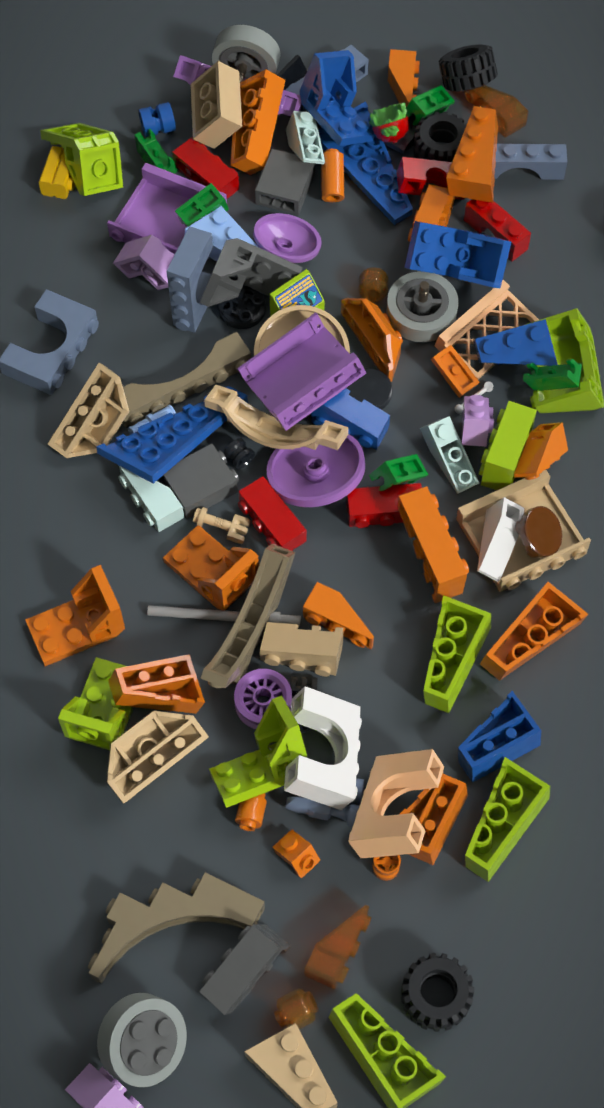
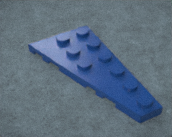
M365 101L353 109L373 130V126L369 124L370 113ZM322 127L318 129L322 149L324 151L327 149H338L339 152L343 153L344 172L394 225L412 215L413 208L407 194L398 193L397 171L392 166L391 158L382 140L378 139L375 135L372 142L339 146Z
M230 386L225 387L237 391L238 397L248 403L246 394ZM204 401L194 406L188 404L182 407L183 411L173 415L170 412L138 427V431L129 436L122 434L116 437V442L107 446L104 443L96 446L97 454L154 484L226 422L227 416L222 412L205 407Z

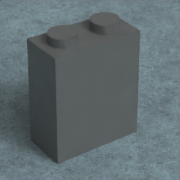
M272 149L255 189L256 205L299 215L315 175V163L302 162L295 154Z
M213 444L181 459L162 476L163 484L172 490L183 506V513L186 519L194 516L197 508H209L238 492L237 482H239V477L233 468H228L223 452L221 450L217 451Z

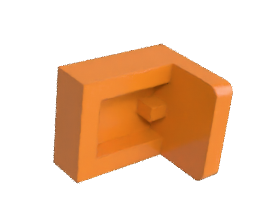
M293 829L272 847L279 857L293 867L300 878H303L320 862V858L312 844Z

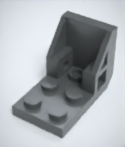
M239 238L226 240L200 303L209 307L237 298L243 285L270 296V293L300 274L303 267Z

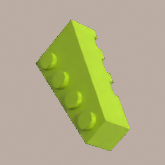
M443 595L442 608L438 618V627L423 691L425 704L449 713L490 632L491 613Z
M505 757L499 775L494 782L490 797L483 809L480 822L475 829L465 854L466 868L489 882L549 800L550 785Z
M357 993L332 1009L328 1018L388 1108L408 1107L440 1085L446 1078L439 1069L436 1070L426 1061L427 1058L413 1049L397 1030L394 1031L385 1023L384 1018Z

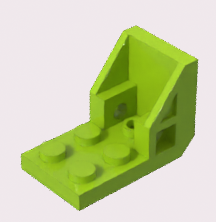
M82 123L40 130L42 140L49 141L51 145L60 144L64 148L65 164L80 195L87 196L123 188L120 148L114 132Z
M95 658L81 697L75 696L62 708L58 717L65 737L110 750V744L124 734L134 707L115 705L108 680L115 669L127 666Z
M282 696L271 700L254 732L259 750L246 753L241 757L209 768L211 777L226 808L284 786L286 767L299 755L307 758L299 725Z

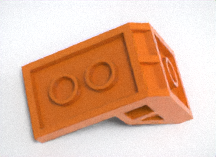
M198 525L163 557L165 564L213 606L223 611L252 585L259 568L258 555L253 550L232 547L228 551Z
M101 565L91 568L70 591L73 598L72 601L25 619L44 666L113 639L125 630L120 606Z

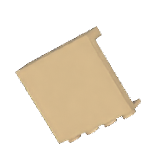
M547 470L540 473V476L536 479L526 480L524 478L458 508L456 520L478 556L480 555L486 510L505 497L523 507L524 513L530 508L544 506L553 511L557 516L562 528V543L559 550L551 556L532 558L528 556L519 535L500 581L493 580L500 592L506 589L513 590L521 582L529 578L530 580L537 579L544 571L551 568L556 570L562 567L566 561L572 558L577 560L587 554L591 540L590 538L585 540L582 538L549 486L550 475Z

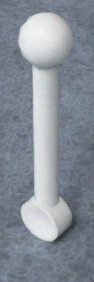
M485 382L484 387L474 395L491 392L493 390V383ZM464 403L455 406L456 413L460 414L463 412Z

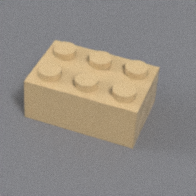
M217 61L191 83L194 140L215 149L242 127L239 71L222 62Z

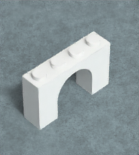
M305 686L292 698L291 712L298 724L317 730L328 739L335 753V764L326 765L299 755L286 767L284 791L342 810L355 800L358 792L356 775L359 771L357 756L360 749V741L358 739L362 723L360 706Z

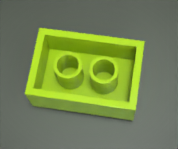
M508 401L506 409L501 408L497 418L496 429L493 428L489 447L485 449L481 460L482 465L479 475L482 476V486L499 490L513 484L515 479L514 472L528 436L533 429L536 409Z

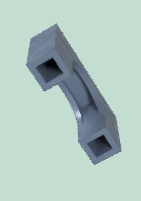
M189 226L166 272L173 326L182 331L188 330L195 333L207 309V306L201 304L200 300L211 274L202 272V269L213 249L212 233Z
M46 289L35 305L37 319L63 331L67 335L64 343L55 351L45 354L33 353L10 343L0 357V369L2 374L52 395L55 389L61 386L67 370H71L74 366L75 358L79 352L85 349L91 333L94 334L96 332L99 321L97 320L96 310Z

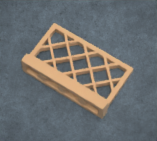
M502 280L501 288H493L441 333L435 343V347L440 352L449 345L454 346L456 343L466 344V354H458L478 380L495 364L483 363V368L479 372L470 366V359L478 360L477 354H470V344H474L473 339H470V331L472 329L482 330V337L486 336V330L502 332L519 327L518 317L527 318L531 323L539 320L508 290L510 286L504 280ZM507 299L514 306V311H502V303ZM488 315L498 316V325H486V317ZM502 316L514 317V326H502Z

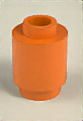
M265 793L239 803L235 822L239 824L241 829L255 831L256 828L262 826L267 804Z

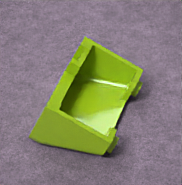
M578 308L544 318L547 322L557 364H567V359H574L582 365L579 387L534 390L533 396L530 397L533 409L538 410L539 413L592 411L603 408L604 399L594 339L586 320Z

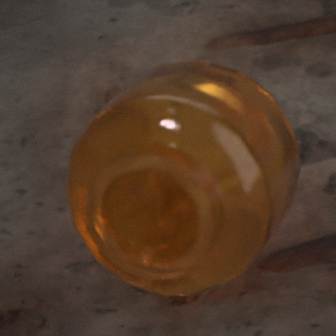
M376 267L365 269L359 276V295L371 302L381 301L387 296L389 279L386 272Z
M297 988L277 1000L278 1010L274 1014L281 1027L286 1026L288 1028L296 1023L300 1030L315 1021L316 1012L319 1009L310 991L305 992L301 988Z

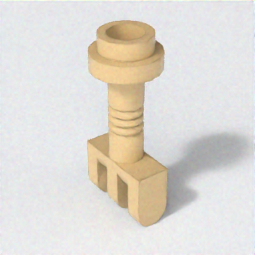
M208 508L196 509L193 522L197 523L198 526L202 527L203 523L227 530V540L243 544L245 537L242 535L247 534L248 529L246 527L250 526V519L235 514L231 522L207 514Z

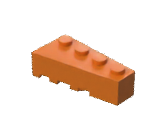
M267 69L240 83L242 127L232 134L231 166L249 175L263 170L268 160L285 84L283 78Z
M473 107L446 177L449 195L493 203L498 136L496 109Z
M426 486L399 496L397 507L409 538H415L413 546L417 559H423L424 561L423 569L425 573L423 575L427 583L432 582L435 589L434 594H432L434 603L442 601L443 595L452 598L463 594L469 567L466 560L461 559L457 552L459 551L458 543L455 537H451L448 532L449 525L444 515L441 516L437 509L439 504L435 494H431Z
M547 582L488 651L480 665L500 681L579 626L588 616V613L551 583Z

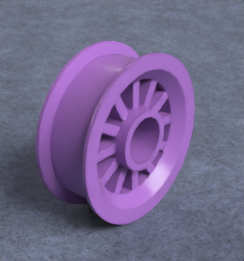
M256 669L245 674L237 683L234 692L235 709L240 720L247 726L256 729L271 700L279 696L284 698L291 711L292 691L290 684L284 676L271 669ZM260 696H267L270 698V700L266 703H260L257 701V699Z

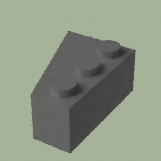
M267 924L253 925L252 927L248 925L238 936L240 942L234 949L229 948L220 959L222 962L220 967L216 971L211 970L202 981L204 986L199 992L224 1015L232 1013L254 989L255 983L263 973L270 971L273 967L272 962L282 950L286 953L291 947Z

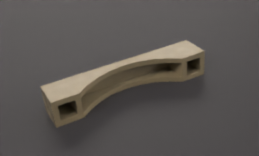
M236 332L217 341L205 361L195 370L181 378L160 384L142 385L130 383L124 386L123 390L130 412L122 423L125 427L135 425L142 421L149 413L154 414L167 407V405L181 403L185 398L195 393H201L207 387L215 383H221L229 376L240 373L237 368L251 359V352Z

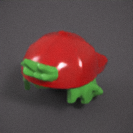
M405 103L393 104L387 108L383 107L382 109L373 110V114H370L369 124L373 126V131L378 139L383 142L397 143L399 139L405 136L408 131V116L406 115Z

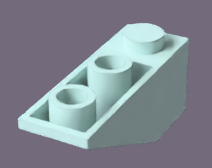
M293 111L286 128L289 147L302 162L325 164L316 120L309 112Z
M450 416L420 428L431 454L457 494L479 484Z
M119 466L121 473L118 476L119 481L124 489L129 488L132 492L131 498L137 507L141 506L145 511L143 515L149 526L154 525L157 531L160 532L184 518L183 506L169 487L157 481L153 484Z

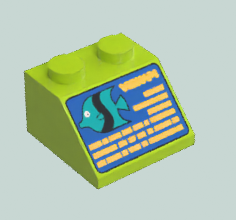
M307 269L270 293V317L279 310L295 305H308L322 310L325 309V301L311 273Z

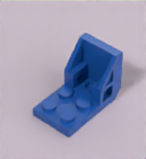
M349 50L314 53L299 91L301 104L339 146L372 142L375 137L374 131L356 113V110L351 107L357 92L353 54Z
M415 221L404 268L446 275L472 283L501 288L511 241L476 232Z

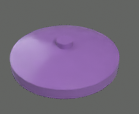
M348 434L338 450L320 444L316 450L307 447L295 448L293 450L276 448L267 464V477L269 484L284 502L298 507L324 506L344 498L357 487L365 472V457L361 445L350 434Z

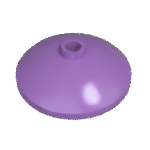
M275 213L263 216L256 222L253 230V237L259 248L292 263H303L312 260L318 255L322 244L319 233L311 224L289 214Z

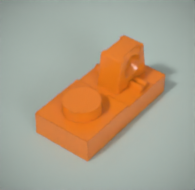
M449 345L431 359L459 398L480 383L452 345Z

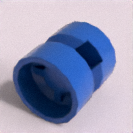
M169 102L156 105L155 109L151 106L138 109L140 124L145 138L149 136V129L155 135H158L159 131L162 133L176 131L174 115Z

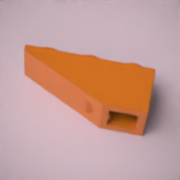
M390 49L388 83L399 103H405L407 107L411 99L417 96L413 94V91H417L418 78L414 77V74H419L420 61H416V51Z
M563 422L540 424L530 432L514 472L515 477H525L526 480L536 479L540 476V473L549 469L552 463L560 460V457L568 451Z
M317 582L303 606V617L306 621L315 626L321 625L330 632H335L336 627L343 628V636L350 639L353 644L361 648L367 647L372 649L374 642L373 634L342 594Z

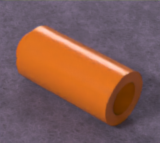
M327 149L323 153L325 164H321L322 200L325 202H340L344 200V155L338 149Z

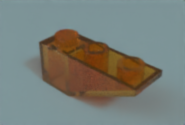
M486 85L465 91L467 101L474 106L496 109L498 131L505 138L526 126L528 110L514 96Z
M365 905L316 943L304 969V976L333 989H336L338 982L344 983L350 969L346 967L349 957L355 958L361 942L357 941L361 931L366 933L372 919L368 915L369 906Z

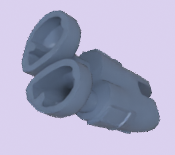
M356 779L357 796L350 803L351 805L346 806L342 810L302 797H287L285 808L321 820L328 821L331 816L338 817L346 821L350 828H353L356 813L363 798L364 779Z

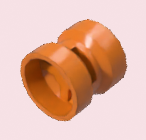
M400 855L374 857L372 868L376 877L385 881L395 878L399 873Z

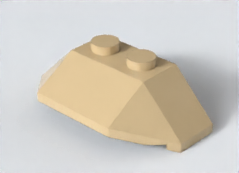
M98 363L48 445L66 458L97 453L96 446L103 443L107 446L130 412L120 377L103 364Z
M152 711L110 744L107 783L124 804L209 736L193 715Z

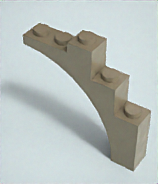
M275 544L265 548L250 591L231 631L217 654L203 669L201 679L208 681L210 686L226 688L231 683H238L247 673L254 648L262 642L270 615L278 608L296 552Z
M206 872L202 879L197 878L191 889L192 897L163 882L159 889L155 888L148 901L151 904L150 907L119 893L117 899L112 898L106 909V914H108L106 918L109 924L114 927L113 929L108 928L102 939L104 945L100 953H95L88 965V969H90L89 975L93 980L102 984L112 967L129 949L146 937L168 927L189 922H216L233 925L241 929H245L248 925L250 927L257 925L265 909V902Z

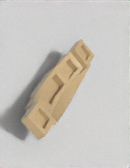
M215 385L204 400L205 407L224 413L227 416V421L231 422L241 433L253 441L271 448L293 450L295 448L307 447L316 450L320 444L338 450L348 436V427L325 420L323 425L295 424L285 431L275 417L256 409L238 397L237 391Z

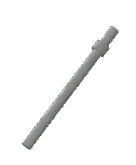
M148 605L147 610L148 616L234 622L240 613L238 611ZM274 611L271 613L268 622L297 624L300 626L301 616L282 615L281 612Z

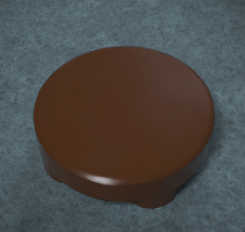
M544 506L530 508L523 514L521 520L516 522V532L520 535L528 556L543 558L551 556L559 550L562 543V528L557 516L549 508Z

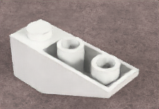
M505 497L486 510L477 568L478 572L497 582L502 577L519 536L515 529L516 522L521 520L524 514L523 507Z

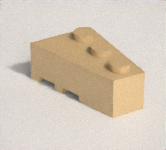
M267 622L260 647V660L272 666L281 664L289 666L296 671H304L305 669L315 671L320 676H336L343 647V628L336 627L335 632L321 631V626H312V630L298 629L297 624Z
M296 1023L244 1051L245 1057L297 1108H337L338 1102Z

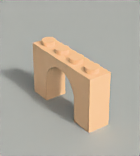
M433 749L376 756L348 840L360 858L419 853L425 829L414 813L384 816V813L394 799L406 792L439 787L444 766Z

